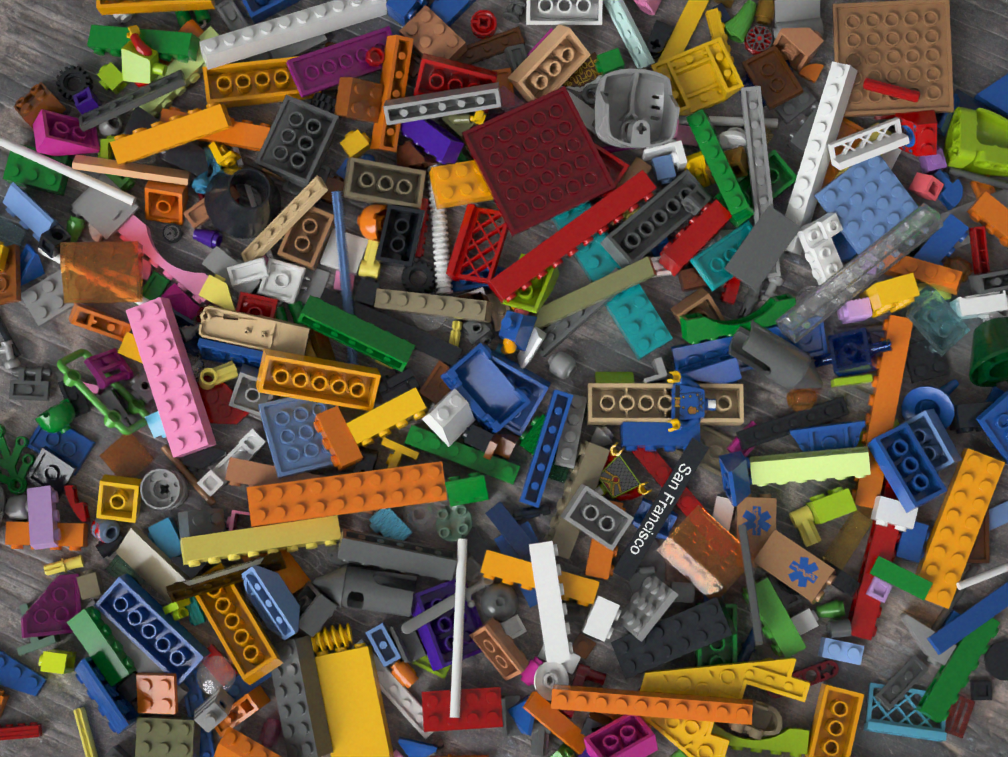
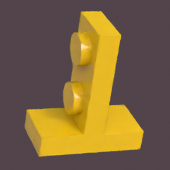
M385 437L381 443L382 446L395 451L394 454L390 453L386 464H388L387 468L398 467L403 455L418 461L419 452Z

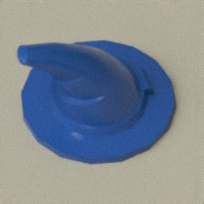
M953 379L940 388L919 386L912 389L904 397L901 405L902 416L905 421L925 410L934 408L946 429L952 423L955 415L954 403L949 395L959 386V382Z

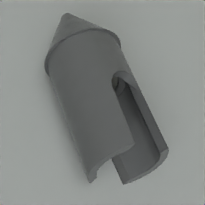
M753 320L751 322V331L740 326L735 332L729 345V354L782 385L784 389H811L823 386V382L809 352H804Z
M348 564L315 578L313 585L340 608L347 607L411 617L417 576L352 567Z

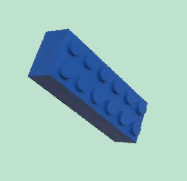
M128 573L119 576L94 605L165 673H176L178 686L186 682L211 654L183 625L175 621L170 613L165 615L163 606Z

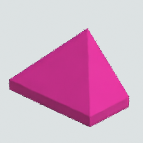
M175 283L161 296L168 298L171 306L177 312L189 317L191 320L202 310Z

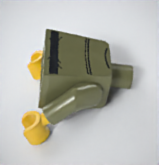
M480 110L475 111L474 116L461 113L442 116V120L446 128L464 143L463 146L468 150L462 137V132L475 127V123L483 124L486 115H484V111Z

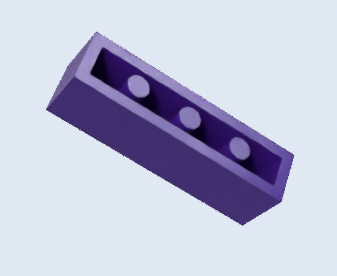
M429 118L404 122L400 125L401 134L413 139L415 145L425 148L424 151L437 157L436 161L442 164H447V162L456 163L464 143L434 120Z

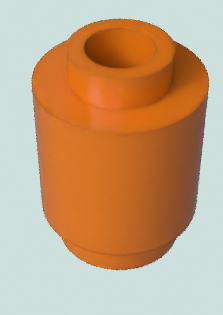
M398 660L391 666L393 669L391 674L407 689L419 679L416 675L417 672L404 661Z

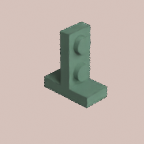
M25 603L19 606L22 616L32 606V603ZM59 634L43 638V636L30 637L31 643L17 648L19 656L61 642Z

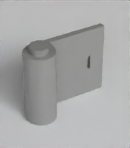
M774 0L775 28H772L773 40L776 39L782 28H811L813 31L819 32L823 38L824 30L823 22L820 18V0Z
M104 173L97 178L106 184L120 189ZM90 186L71 204L73 207L71 211L79 218L83 216L107 240L140 208L136 203L133 206Z

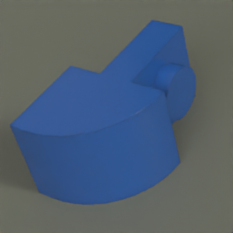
M939 169L932 176L944 184L938 199L949 211L960 202L963 196V187L959 179L952 183L949 175Z

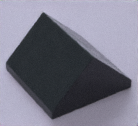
M182 556L171 557L172 562L190 578L201 576L212 565L209 562H201L200 566L189 567V564L183 565Z

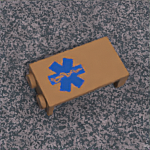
M749 494L737 505L736 559H734V567H744L738 525L745 524L748 533L752 567L759 568L753 563V560L774 530H776L777 498H771V494H760V498L752 497V494Z
M774 530L753 560L757 567L764 569L808 599L813 605L816 601H821L825 595L824 589L827 585L831 586L837 577L835 576L836 571L834 568L777 530Z

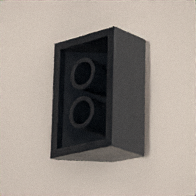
M388 204L376 256L378 262L382 265L399 268L413 267L425 214L424 210Z

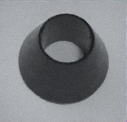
M250 165L226 167L213 176L206 188L204 202L209 219L221 232H225L235 238L249 239L257 237L280 213L281 197L275 182L269 175ZM237 184H246L253 187L259 193L262 204L256 207H244L238 204L231 196L230 187Z

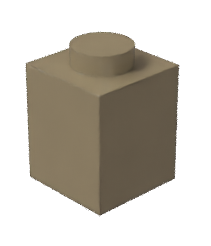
M93 569L81 572L82 576L76 577L82 600L101 596L105 593L100 572H93Z

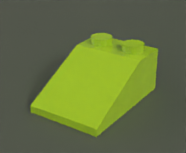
M521 253L519 259L522 258V257H523L524 255H526V254H522V253ZM551 267L547 270L548 274L540 280L536 278L531 282L533 285L527 290L523 291L521 289L516 293V298L509 303L505 301L501 304L537 313L554 289L560 274L558 267L555 269Z

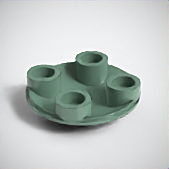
M449 505L437 512L436 530L441 538L446 541L455 542L468 535L472 528L473 519L470 511L465 506L457 505L451 507Z

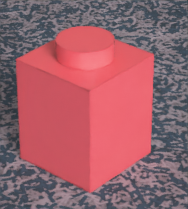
M917 172L909 190L920 198L936 201L944 184L932 175Z

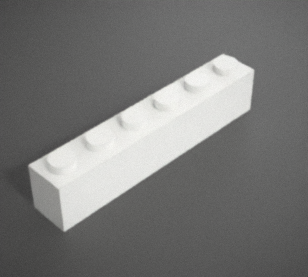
M552 540L529 544L546 661L550 663L569 660L570 654H573L572 642H568L567 635L570 634L569 622L565 623L564 615H567L566 603H562L561 595H564L563 583L559 584L558 576L561 575L560 564H556L555 556H558L557 544L553 545Z

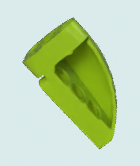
M957 107L951 118L944 145V156L947 166L985 176L1008 177V119L983 108L973 110Z

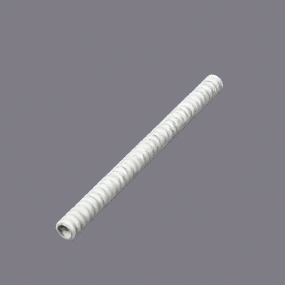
M439 117L431 118L440 125V122H438ZM438 162V164L429 166L427 169V173L430 172L432 167L441 166L443 164ZM428 174L427 178L429 180L427 182L430 185L428 186V190H430L428 195L431 196L429 198V202H431L429 207L432 214L430 219H432L431 225H433L431 230L433 231L432 237H434L432 239L434 243L432 246L435 249L433 251V254H435L433 258L436 260L434 262V266H436L434 271L437 272L435 274L437 278L435 280V283H437L436 289H438L436 295L449 296L453 294V290H451L453 285L451 284L452 279L446 274L450 255H448L450 253V249H448L449 243H447L449 241L447 237L449 234L446 231L448 229V226H446L448 221L445 220L447 218V214H445L447 209H436L431 180Z

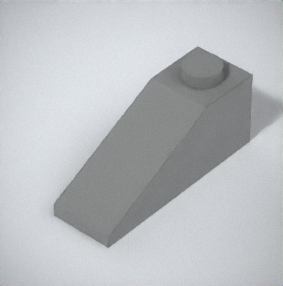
M902 613L900 618L922 653L928 656L927 661L936 666L938 664L945 665L957 645H953L938 655L927 639L935 631L909 615Z

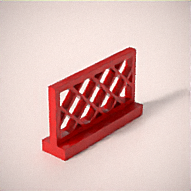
M475 204L467 205L446 274L453 281L466 280L488 284L494 278L509 230L506 223L499 227L495 223L497 219L502 217L500 211L478 208ZM481 214H487L490 219L482 224L479 222ZM493 222L496 229L486 234L483 228ZM482 230L485 236L475 242L474 235ZM499 232V241L492 244L489 238ZM488 240L490 246L481 252L478 245ZM476 247L479 254L470 259L468 256L469 251ZM493 250L495 252L494 258L487 262L484 255ZM482 257L485 264L475 269L473 262ZM471 265L474 271L468 275H463L464 268ZM488 267V278L480 277L478 273Z

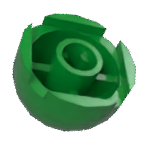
M69 398L60 401L59 405H53L41 413L35 420L44 431L48 433L60 431L63 434L72 428L70 424L75 419V408Z

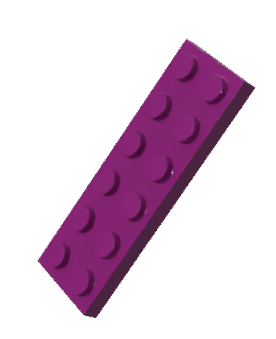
M387 26L287 60L286 64L301 98L339 85L340 77L359 78L382 70L383 63L378 67H373L366 62L365 58L367 51L373 47L381 48L385 53L387 36L393 35L390 27Z

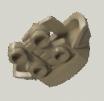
M743 695L742 699L753 700L752 725L726 723L731 730L745 733L752 738L761 740L763 735L779 734L783 721L778 710L772 705Z

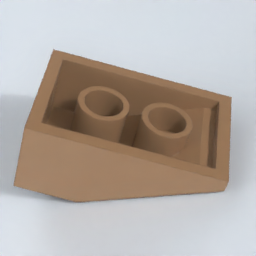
M702 287L670 308L680 326V316L697 312L715 320H725L710 294Z

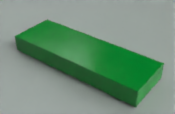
M880 556L877 557L870 571V574L922 600H925L933 584Z

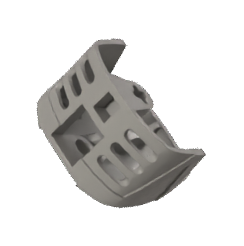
M620 69L605 74L599 80L595 94V131L601 141L620 148H645L660 146L672 140L676 132L680 107L672 95L671 82L667 76L646 69ZM652 96H658V99H653ZM651 106H657L659 110L652 109ZM650 117H658L659 120H653ZM629 123L628 130L626 133L624 128L625 125Z

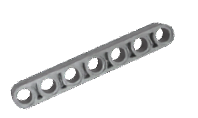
M94 598L87 605L86 608L93 606L100 612L101 619L111 628L115 639L123 645L126 655L134 661V666L138 673H165L94 606L99 599ZM184 683L179 686L177 685L178 703L189 692L188 687Z

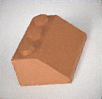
M782 28L772 46L776 45L784 60L799 73L814 58L824 40L819 32L813 31L811 28Z
M493 617L485 621L469 635L505 681L521 674L528 666L529 662L526 659V655L516 647L513 639L504 632L501 624Z

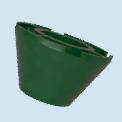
M1008 317L988 320L980 324L973 332L969 378L976 386L993 387L997 386L996 383L1007 381L1008 384Z

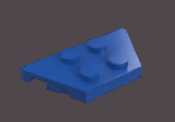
M865 420L789 429L803 452L854 448L858 445L861 431L865 426Z

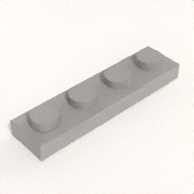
M572 394L574 396L557 447L554 465L572 469L575 465L587 397Z

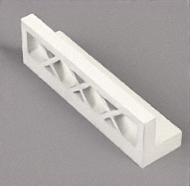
M896 117L828 143L831 164L837 169L842 170L907 145L910 142L909 136L902 133L900 119ZM895 124L896 133L887 135L886 131L889 126ZM877 131L880 133L875 141L871 142L868 140L873 132ZM855 139H862L859 147H851ZM839 145L845 146L841 154H835L834 147Z

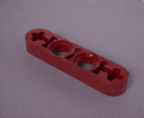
M824 660L792 673V676L808 681L806 678L807 671L814 670L816 678L813 681H809L811 683L810 686L835 677L838 674L839 667L832 660ZM826 664L834 666V668L831 670V674L829 672H823L821 673L823 675V677L821 678L820 672L817 669V667L820 666V670H823L827 668ZM766 690L767 695L772 698L783 697V695Z

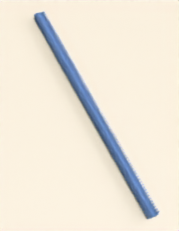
M334 191L331 193H333V214H335L334 224H336V246L338 248L337 253H339L337 254L339 258L338 265H340L338 267H340L339 272H341L339 273V277H341L340 284H342L340 285V289H342L341 296H343L341 298H343L342 303H344L342 304V308H344L342 310L349 314H354L352 313L354 308L351 306L353 305V301H351L353 299L351 298L352 294H350L352 293V289H350L352 287H350L351 282H349L351 277L348 275L350 274V270H348L350 265L347 263L349 262V258H347L349 256L346 253L348 252L346 251L348 250L346 248L348 244L345 241L347 240L345 239L347 234H344L346 233L344 232L346 230L344 226L346 225L343 222L345 221L343 220L345 218L343 214L345 213L342 210L344 209L342 208L344 203H341L343 202V198H341L343 197L341 196L343 191ZM346 347V351H348L347 358H349L347 363L358 365V356H356L358 351Z

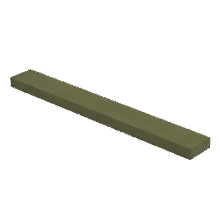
M647 256L542 306L537 313L529 312V315L537 317L534 327L543 329L656 276L652 260Z

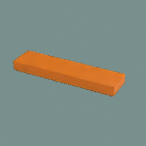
M533 691L522 708L577 754L582 755L586 748L584 737L586 736L581 734V729L559 710L551 709V704L539 693Z

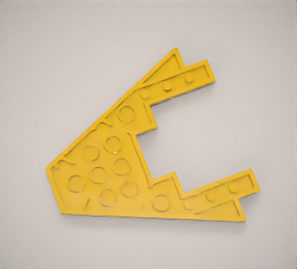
M790 657L646 671L640 691L742 699L748 684L805 702L811 683L792 676L796 658ZM641 716L688 757H725L730 739L711 733L714 722Z

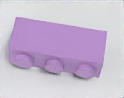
M51 486L28 488L30 546L35 550L59 547L58 540H61V532L57 528V521H60V514L56 510V503L59 502L58 492Z

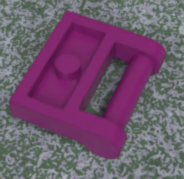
M116 348L88 357L84 361L97 380V385L100 389H105L110 384L133 378V371ZM116 369H120L121 373L109 377H106L104 375L105 373L114 371Z

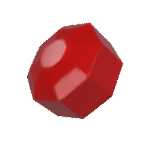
M373 47L367 51L365 60L370 66L378 67L384 62L385 54L381 48Z

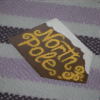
M596 52L592 53L562 86L581 92L587 85L598 83L602 75L597 73L594 65L597 57Z

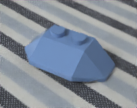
M253 565L241 575L244 579L246 595L266 626L275 634L281 636L283 640L297 633L300 606L280 575L257 565Z

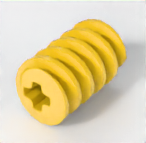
M346 623L345 629L339 624L338 630L331 625L330 631L324 626L322 633L319 631L314 637H311L314 652L317 653L319 647L322 651H326L327 646L330 650L334 649V645L337 648H341L342 643L348 648L350 641L353 645L350 624Z

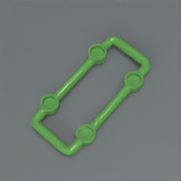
M78 349L57 361L58 369L64 374L63 381L65 385L69 387L76 386L105 416L104 424L108 428L116 427L122 434L130 435L148 424L145 417L150 415V413L144 408V401L141 399L139 401L136 400L119 382L111 385L128 402V411L131 414L139 413L143 417L129 427H126L121 422L122 417L117 411L109 410L81 381V374L77 370L69 369L66 364L82 356L85 359L93 356L88 350ZM110 372L104 374L106 377L112 376Z

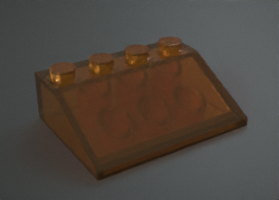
M138 241L60 242V265L64 303L142 302L143 245Z
M697 505L656 550L710 600L722 597L744 572L740 542L700 505ZM751 553V560L753 563V560L756 556Z

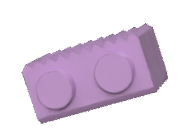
M866 297L846 301L837 309L838 319L842 320V324L865 321L872 316L870 299Z

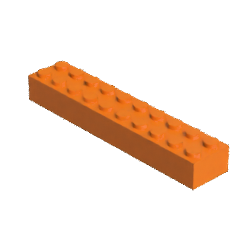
M442 461L246 487L251 527L447 500Z

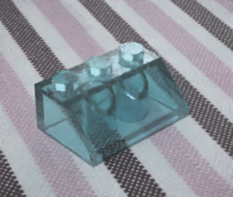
M926 285L919 292L920 296L915 298V302L910 304L906 316L938 354L943 356L970 329L939 292Z

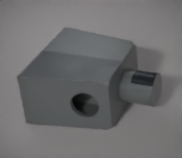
M111 389L98 397L109 410L115 411L117 409L120 411L121 422L126 427L132 425L127 418L131 413L115 389Z

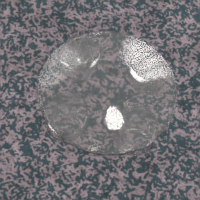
M212 656L205 659L197 670L198 685L209 695H212L220 687L228 692L236 681L234 667L232 668L228 659L222 656Z

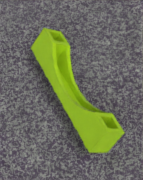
M715 723L711 731L712 734L730 739L728 746H731L733 750L742 751L743 747L751 748V752L762 753V750H770V754L775 755L789 752V756L801 757L802 754H807L809 730L805 728L785 727L780 730L779 734L765 736L761 740L733 735L724 731Z

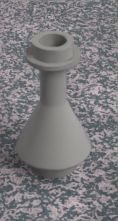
M605 425L601 428L597 426L590 442L603 447L613 443L611 439L614 435Z

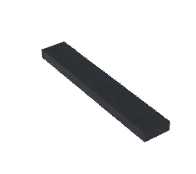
M842 396L738 431L736 435L741 449L745 450L790 435L789 429L816 426L849 415V411Z

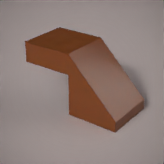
M494 434L483 457L491 460L494 453L509 459L520 436Z

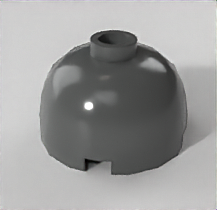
M502 582L493 583L482 593L481 608L487 617H493L497 621H506L517 612L519 606L518 594L509 584Z

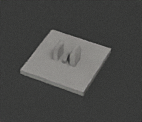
M306 268L296 301H302L303 304H306L310 295L320 298L330 273L316 268V271Z

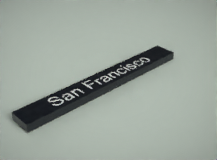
M691 438L612 572L630 581L707 453L708 446Z

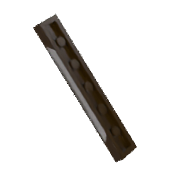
M280 551L257 559L254 558L241 564H234L228 568L214 570L205 575L195 576L182 582H175L172 585L166 586V590L172 603L242 582L244 579L241 574L253 565L273 572L287 567Z

